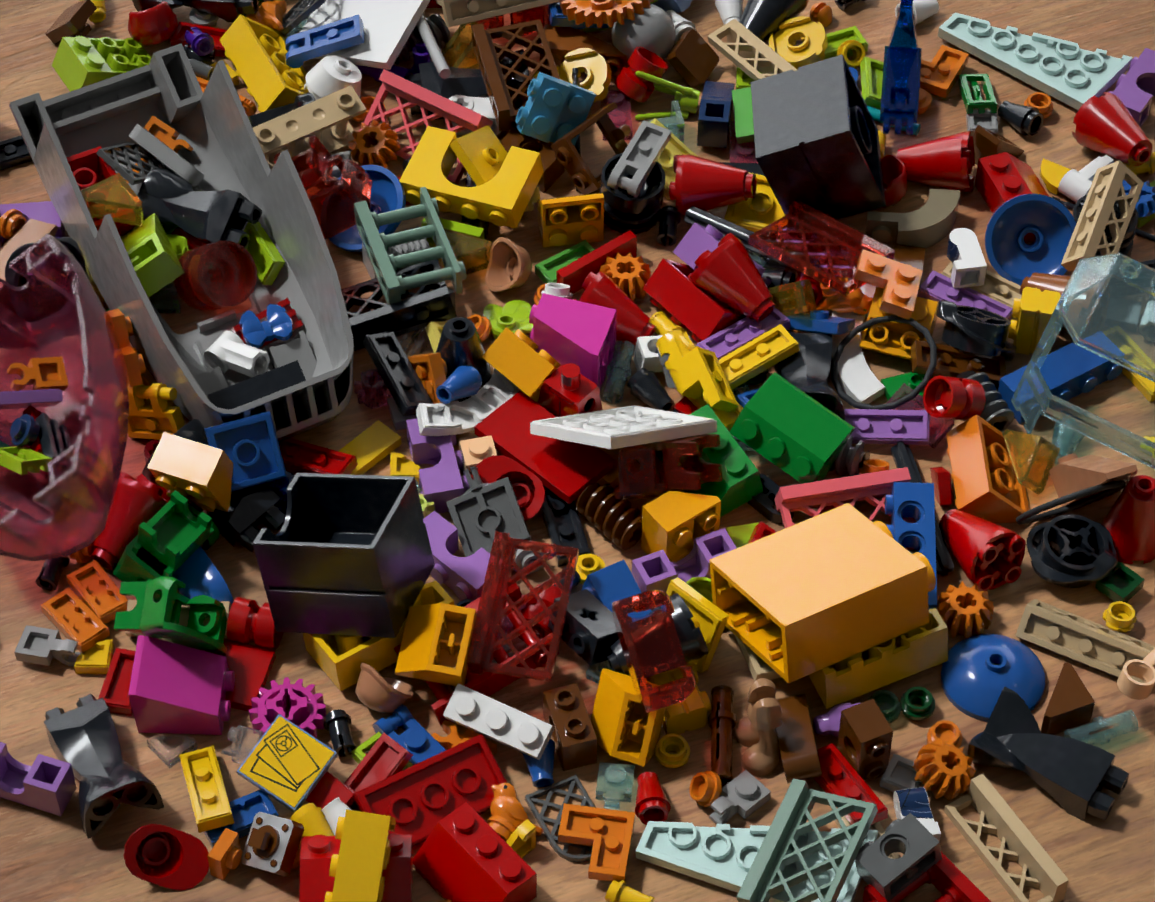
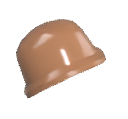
M500 237L496 239L491 247L490 261L485 274L487 287L492 291L502 292L523 286L528 280L532 268L531 257L528 251L508 238Z
M361 663V672L355 692L358 699L365 706L380 713H392L407 699L414 696L416 689L412 685L388 676H381L372 666Z

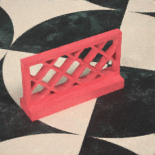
M383 69L379 78L383 83L363 122L367 127L370 126L373 119L376 121L382 120V122L385 121L389 124L388 117L401 112L404 126L395 129L398 135L407 132L410 145L394 153L404 159L412 157L407 153L410 151L414 153L419 142H415L412 129L423 124L426 125V128L427 126L432 127L430 121L437 118H445L448 131L459 132L466 128L476 131L487 125L491 128L493 121L385 69ZM388 92L395 94L399 106L385 111L383 102ZM416 105L420 106L423 118L410 123L406 110ZM427 110L433 112V114L428 115ZM452 122H454V123H456V124H458V125L455 126V127H453ZM457 157L458 165L453 175L448 174L447 180L459 184L466 169Z
M908 467L785 486L779 488L774 501L777 512H781L784 528L795 525L792 522L790 512L801 510L810 517L820 515L825 506L833 505L837 508L844 505V503L850 502V505L854 506L857 501L863 500L876 507L869 518L872 521L879 510L885 513L886 494L891 495L893 483L910 482L911 477ZM908 517V519L902 518L905 522L908 523L917 522L915 519L911 517ZM906 547V548H905V549L908 550V551H910V550H915L914 548H911V547Z

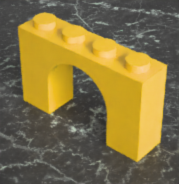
M427 126L399 180L404 187L406 201L413 205L421 204L420 188L426 187L430 198H436L439 211L452 212L464 215L469 219H480L492 222L497 226L516 228L544 172L540 153L511 146L499 172L494 178L479 186L461 187L447 180L448 174L457 159L449 145L457 139L456 132Z

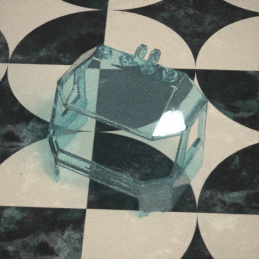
M1121 253L1080 259L1052 313L1011 402L1015 410L1021 412L1025 420L1024 428L1029 437L1041 414L1155 469V443L1053 395L1040 372L1064 324L1075 345L1155 382V269Z

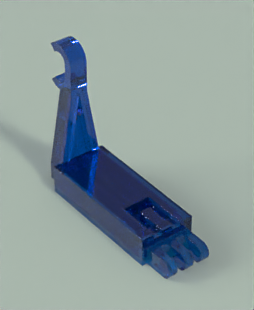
M901 0L889 46H885L880 110L883 134H889L890 126H895V134L901 135V126L906 127L907 135H913V124L917 123L922 48H918L912 8L913 0Z

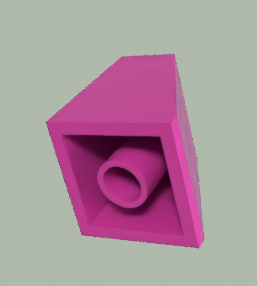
M543 293L538 305L534 304L531 308L529 323L533 324L530 339L539 346L536 350L537 353L544 349L561 365L567 363L578 365L580 367V374L596 383L599 391H601L616 353L617 310Z
M138 635L128 694L138 733L222 735L224 721H229L231 714L230 700H225L226 692H233L235 685L234 671H229L226 657L157 638Z

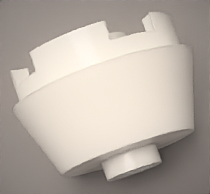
M333 55L326 56L306 74L304 89H308L313 94L315 100L352 85L359 98L361 96V71L356 65L345 58Z

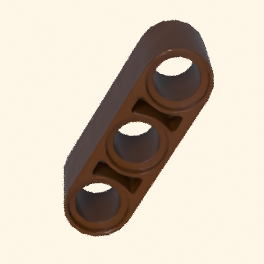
M806 694L776 699L780 703L782 711L780 719L783 724L776 728L787 783H791L793 778L806 780L822 776Z

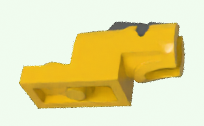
M681 329L671 331L658 339L656 342L658 355L669 388L677 389L681 395L693 399L703 396L710 407L728 413L739 406L715 352L698 346L695 347L687 332L682 333Z

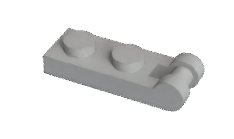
M643 120L612 170L607 186L616 190L618 187L627 190L628 195L637 197L643 183L671 138V130ZM624 174H631L633 175V178L630 179L628 177H625Z

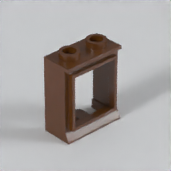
M615 102L600 108L592 116L550 145L555 152L556 159L565 167L571 176L573 185L582 195L589 194L601 187L602 173L597 177L593 176L571 140L596 123L616 155L623 153L628 146L624 138L631 134V129L627 124L616 127L607 113L618 107Z

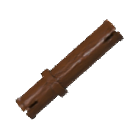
M719 685L711 690L712 713L709 714L708 725L712 728L711 771L719 775L721 785L724 787L733 780L732 746L736 716L733 714L734 691L729 686Z

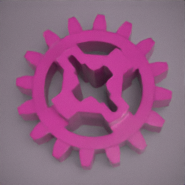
M285 677L282 685H278L277 682L272 680L270 681V690L261 687L259 688L260 698L252 697V709H249L250 722H252L254 734L260 733V739L278 714L286 718L287 709H290L289 717L286 719L313 737L317 738V729H324L326 705L323 701L322 693H316L315 685L313 684L305 688L303 686V679L299 678L295 684H290L289 678Z

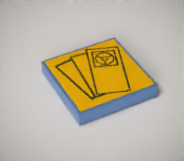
M278 714L238 768L237 774L295 812L305 802L338 754Z

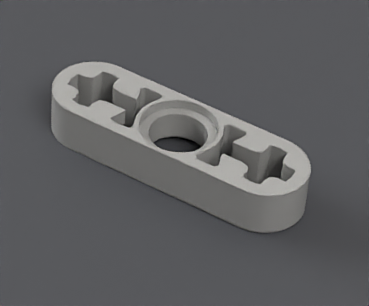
M139 124L128 135L194 187H197L205 175Z

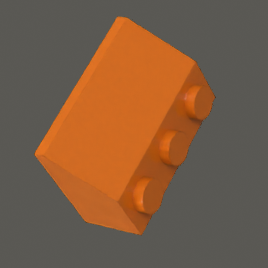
M976 414L946 433L948 442L947 453L952 468L951 479L954 483L956 494L955 505L959 511H965L992 523H1017L1016 518L1029 511L1018 443Z

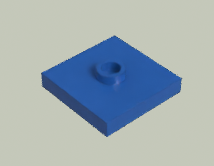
M270 411L204 428L208 445L224 450L233 462L231 492L287 477Z

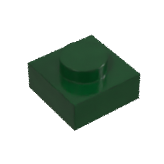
M1118 561L1114 572L1109 577L1096 581L1095 588L1114 602L1122 601L1127 603L1143 588L1145 579Z

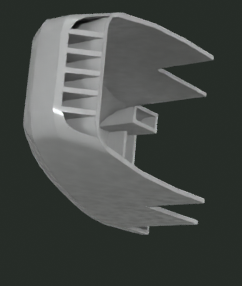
M181 43L153 53L149 65L42 101L40 94L36 93L10 102L9 107L44 187L70 238L77 242L84 257L85 266L110 310L119 309L125 317H130L133 327V335L129 336L133 348H136L138 354H142L145 367L158 383L176 388L177 398L173 403L180 407L181 412L189 421L199 419L204 428L270 411L277 439L280 442L331 422L345 409L352 395L354 342L336 268L312 204L288 149L281 152L271 170L223 60L217 62L204 93ZM152 115L179 132L180 134L176 140H185L192 146L193 150L190 152L186 148H181L177 154L205 175L197 187L192 185L193 191H222L228 189L239 192L262 210L259 222L285 261L273 284H262L242 251L234 250L233 254H229L250 300L251 307L248 310L253 311L256 315L267 309L269 304H276L286 298L289 299L291 308L296 311V316L298 320H301L303 326L292 332V336L288 340L282 341L279 339L261 350L266 351L269 355L268 371L298 360L306 381L229 410L217 408L207 398L208 394L252 378L231 369L222 373L220 366L213 369L206 362L203 355L224 331H232V327L239 324L242 314L248 310L238 314L234 310H230L197 323L196 330L185 334L173 332L149 300L134 270L111 214L104 216L99 231H97L66 157L99 146L105 148L124 143L138 144L128 135L137 124L144 128ZM127 152L128 155L135 157V155ZM117 155L118 158L124 160V157ZM119 163L120 166L127 168L126 165ZM166 166V170L178 175L172 169ZM116 172L117 176L120 179L122 176L118 172ZM128 183L124 187L133 204L142 183L135 185Z

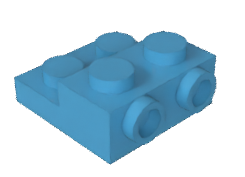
M539 72L537 78L532 79L527 90V96L529 97L525 107H520L517 113L516 127L524 135L546 143L549 141L555 143L586 120L596 94L590 90ZM577 135L575 138L571 140L574 146L579 135Z

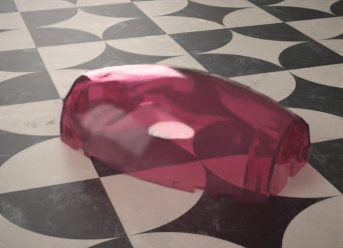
M49 233L9 263L11 269L28 280L25 285L15 287L0 278V392L15 391L11 390L10 385L13 380H21V377L17 374H7L9 366L13 363H22L28 367L31 358L62 356L69 384L66 391H62L63 401L53 407H38L36 409L57 420L59 426L63 424L67 427L72 446L48 463V472L40 470V473H32L28 471V474L21 475L0 466V555L27 561L69 556L91 545L105 529L115 501L127 443L129 418L127 375L121 347L110 318L81 265L68 247ZM27 385L23 390H33V386ZM26 408L0 410V441L11 447L16 446L12 443L10 428L14 420L23 415L22 412Z

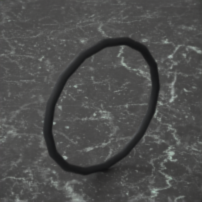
M896 315L872 318L855 327L839 343L831 361V381L839 397L854 408L895 409L914 399L926 387L937 365V346L929 330L912 318L907 320ZM892 321L909 324L923 333L930 346V365L922 382L910 394L893 403L869 405L856 402L844 393L838 381V361L844 347L857 333L874 324Z
M1124 480L1111 481L1071 493L1024 512L1016 518V522L1020 525L1067 513L1119 492L1125 488L1126 483ZM1103 491L1094 496L1077 501L1067 506H1063L1048 512L1041 513L1043 511L1070 502L1072 500Z

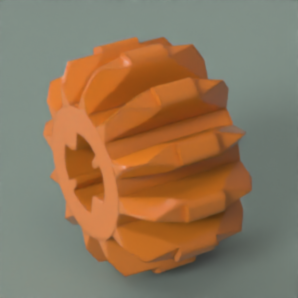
M373 119L368 127L365 123L361 122L362 130L360 132L352 131L354 140L348 142L349 148L352 150V159L354 162H358L359 166L382 165L388 169L387 162L389 160L397 161V156L394 152L401 150L400 144L397 141L399 139L398 134L385 121L379 124L378 121Z
M630 252L627 256L617 253L615 259L607 257L604 265H601L599 272L602 271L607 274L633 302L636 298L644 299L646 292L643 290V287L651 277V269L649 264L644 263L642 256L633 258Z
M963 581L958 588L949 584L946 592L940 593L937 599V611L947 625L948 630H951L952 638L958 634L963 635L965 639L969 638L971 634L981 635L984 629H989V626L992 624L993 601L989 600L988 591L978 592L977 583L971 588L966 587Z
M937 738L931 743L924 745L918 751L917 758L912 766L917 771L914 780L923 782L926 791H933L935 800L944 796L949 801L957 795L964 793L970 787L969 784L976 772L971 767L973 758L964 755L965 746L961 748L955 747L952 739L944 743L943 740Z

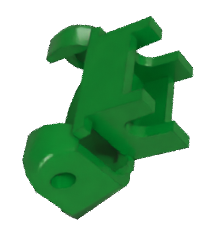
M175 490L171 494L170 501L147 523L143 521L139 525L138 535L126 546L113 574L122 582H147L149 579L154 580L161 577L160 574L142 561L151 553L167 566L162 576L173 577L172 574L202 544V549L206 551L218 540L220 535L219 527L212 522L210 516L198 511L188 503L187 498Z
M161 576L154 580L149 579L147 582H121L119 594L135 596L137 604L131 611L116 612L115 630L129 631L137 636L145 635L226 657L227 647L223 643L227 617L223 603L205 595L195 596L191 599L181 595L177 590L178 588H185L186 584L174 577ZM182 605L190 606L187 627L179 625ZM210 616V622L204 626V619Z

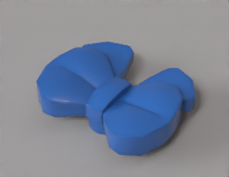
M269 304L267 306V321L260 322L258 317L250 310L242 314L239 321L244 341L249 346L257 349L261 348L265 341H272L274 338L286 341L292 336V321L287 315L285 308L278 304Z

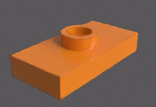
M96 560L66 575L67 582L74 592L104 624L114 620L116 612L127 611V598L119 594V588Z
M69 587L41 604L43 614L67 639L78 642L77 649L81 653L86 652L95 646V643L110 636L109 628Z

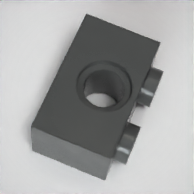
M909 813L902 820H894L886 828L885 833L874 842L869 841L860 848L855 859L857 873L889 902L942 859L940 842ZM901 852L904 854L901 858L892 859L888 857L891 853Z

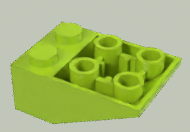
M62 37L52 67L71 92L149 65L151 57L142 44L133 38Z
M155 213L121 236L134 270L148 298L185 273Z

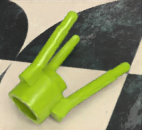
M642 71L635 72L636 76L656 83L654 84V90L675 96L673 107L679 108L678 111L635 115L636 120L677 117L688 119L689 113L696 114L700 91L675 84Z

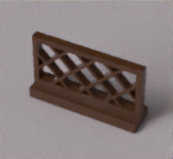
M540 19L487 30L484 29L483 23L471 25L473 50L499 132L511 129V122H515L519 111H515L513 106L518 100L527 102L529 96L524 92L529 87L532 79L538 76L539 72L560 79ZM537 31L538 34L533 41L521 37L526 32ZM503 37L509 41L503 47L493 43L492 39ZM515 43L527 48L522 55L511 50ZM533 51L544 55L540 63L528 58ZM504 57L516 61L511 68L500 64ZM523 64L534 69L529 76L518 72V69ZM511 78L523 82L518 90L506 85Z

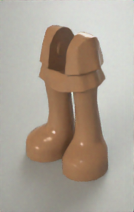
M766 678L758 679L751 685L748 692L747 717L739 720L735 726L737 742L743 746L750 747L742 754V767L744 771L747 770L753 776L770 774L778 766L781 759L776 728L783 724L780 719L782 711L780 703L776 700V687L771 680Z

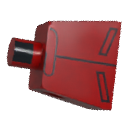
M574 363L561 365L542 383L538 404L556 417L603 410L599 387L596 383L580 374V367Z

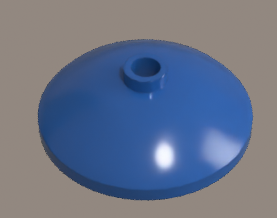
M378 165L359 166L344 173L330 187L321 208V224L325 235L334 245L345 251L362 252L363 242L355 223L354 203L366 200L370 212L375 211L376 214L405 208L406 196L404 187L398 177L390 170ZM400 222L379 226L380 229L378 231L379 233L384 232L385 235L392 234Z
M1023 194L1006 201L992 215L985 233V249L992 267L1001 277L1020 286L1026 276L1030 277L1034 272L1064 275L1068 270L1061 263L1076 226L1075 219L1063 204L1046 195ZM1027 233L1034 234L1035 239L1031 244L1024 242V236Z
M981 634L961 640L948 651V661L944 662L941 668V684L945 695L958 710L972 718L988 722L1004 687L1015 691L1025 701L1029 710L1032 711L1043 696L1045 672L1039 658L1023 643L1003 635Z

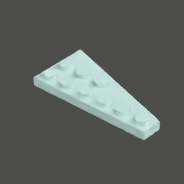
M954 13L938 29V37L1077 110L1094 95L1099 98L1103 92L1119 79L1121 74H1124L1129 69L1130 63L1133 60V57L1123 55L1122 59L1108 56L1106 50L1098 48L1095 52L1080 49L1078 43L1034 32L1032 36L1017 33L1018 28L1007 26L1006 30L990 26L987 20Z
M648 821L635 851L636 858L738 893L770 826L750 825V828H730V824H716V827H700L688 822ZM831 828V832H819L822 838L841 830V828ZM868 830L862 846L869 841L874 842L877 839L878 830ZM810 831L800 836L796 844L800 849L818 841L814 831ZM845 838L827 848L832 857L847 851L849 842ZM823 849L804 857L808 868L828 859ZM800 860L785 866L782 872L784 879L804 870ZM855 861L836 902H853L861 881V877L857 873ZM831 868L813 878L817 886L820 887L833 881L835 872ZM809 879L789 888L794 898L814 890ZM784 890L771 896L768 902H788L790 899ZM818 898V899L813 900V901H811V902H820V900H819V898Z

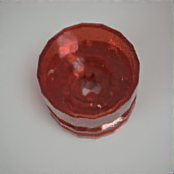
M216 241L196 246L186 251L179 259L185 273L174 280L180 298L189 307L199 311H213L236 306L246 301L254 291L257 282V268L252 255L242 245L233 241Z

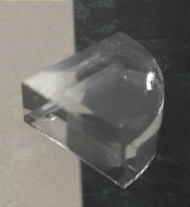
M163 733L147 739L148 747L169 768L180 762L179 755L198 749L197 742L184 734L181 736H164Z

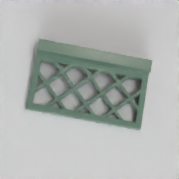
M793 778L736 896L738 902H768L771 896L784 890L790 899L788 902H811L818 898L820 902H836L878 811L876 804L809 789L807 781ZM815 802L829 805L832 810L815 819H812L810 815ZM854 811L864 813L859 822L848 827L845 826L841 818ZM837 819L841 830L822 838L818 828ZM810 831H814L818 841L799 849L796 844L798 838ZM847 838L849 842L847 851L832 857L827 847ZM823 849L828 859L808 868L804 857ZM800 860L804 870L784 879L782 872L785 866ZM833 868L835 872L833 881L818 887L813 877ZM809 879L814 890L794 898L789 888Z

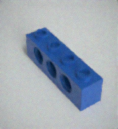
M894 482L891 495L886 494L885 515H891V525L886 524L896 542L904 548H914L917 552L922 553L930 562L934 570L936 585L934 590L928 592L929 609H937L934 483ZM911 517L915 519L917 522L908 523L905 522L902 518Z

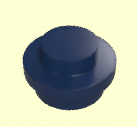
M28 414L15 419L10 428L12 443L19 447L33 445L40 432L39 423L34 420L33 416Z

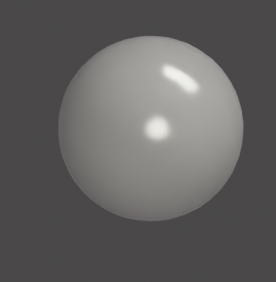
M650 4L651 8H643V15L635 13L634 21L624 19V25L614 22L612 27V43L621 53L627 55V61L638 46L657 54L663 60L667 58L668 53L674 47L676 32L672 19L662 8Z

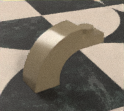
M930 189L926 204L918 210L908 213L868 211L865 238L875 240V242L896 243L922 248L935 245L950 233L956 222L960 190Z

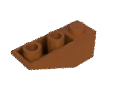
M544 24V32L556 66L558 64L560 67L562 62L566 60L564 56L569 52L579 48H590L602 55L611 68V76H618L622 68L627 67V55L621 53L615 46L579 29ZM540 54L541 61L544 58V55Z

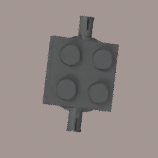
M470 467L471 472L469 469L464 470L470 489L463 495L446 502L454 526L458 529V537L466 557L470 556L482 547L501 563H505L507 570L511 573L514 567L511 564L508 552L514 547L532 540L512 483L506 477L494 483L482 484L477 467Z

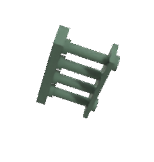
M426 187L420 188L421 204L376 214L375 211L370 212L366 200L354 203L356 227L387 305L401 301V295L405 294L406 290L451 280L456 294L463 293L462 280L466 279L465 266L462 261H457L438 217L439 207L436 198H430ZM424 216L427 223L426 226L388 235L378 231L380 229L379 226ZM433 237L436 247L398 256L387 254L388 247ZM440 258L445 266L443 269L402 278L401 275L396 276L395 273L398 268Z

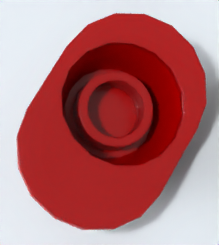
M493 455L483 459L476 466L482 484L494 483L506 477L510 479L525 521L533 518L541 510L545 501L543 483L534 473L521 464L503 455Z
M161 824L142 826L131 834L125 844L123 854L125 865L132 875L168 889L182 891L193 888L203 881L209 870L207 857L209 853L203 842L189 833Z

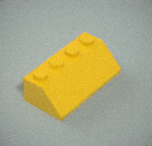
M240 14L219 41L225 49V56L235 65L236 74L247 85V92L258 103L259 112L294 103L297 95L310 93L308 89H304L307 74L302 66L292 68L286 64V53L288 51L285 48L286 39L282 33Z

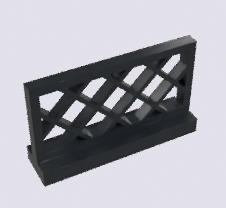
M438 259L398 270L395 273L396 276L401 275L402 278L441 268ZM377 278L341 289L353 334L354 351L365 348L362 342L366 335L394 332L395 336L398 337L425 328L430 322L446 321L457 317L445 281L422 286L417 293L406 290V293L401 295L402 301L390 305L378 302L383 296V292ZM374 292L368 299L361 298V295L364 293ZM353 305L361 306L357 313L348 311Z

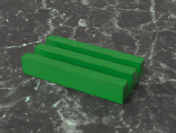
M988 74L959 75L958 85L967 114H973V109L976 108L979 114L985 113V108H989L990 113H997V101ZM967 81H970V86L975 100L972 99V95ZM977 81H981L986 100L982 99Z

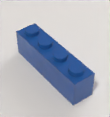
M1100 328L1000 378L998 392L1001 393L1002 400L1007 402L1008 409L1014 412V418L1019 424H1022L1030 419L1040 417L1044 412L1057 405L1062 406L1066 404L1071 398L1081 393L1090 392L1095 386L1107 380L1117 378L1122 373L1126 351L1103 328Z

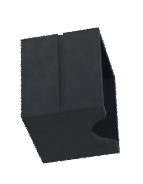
M843 54L799 67V70L796 71L792 69L751 82L756 160L791 227L803 226L808 229L886 206L878 129Z
M321 473L295 474L287 487V511L280 532L274 535L269 528H262L253 542L276 632L396 638L408 616L409 608L414 605L435 566L426 524L423 522L424 516L415 477Z

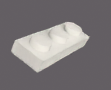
M459 683L443 713L446 719L537 760H540L555 729L551 724Z

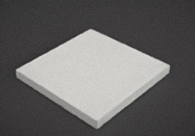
M326 0L324 4L310 15L300 32L359 14L363 21L365 43L313 59L322 60L326 56L333 55L345 58L354 65L390 70L430 0Z
M635 405L530 422V434L606 449H617L717 432V421L711 418Z

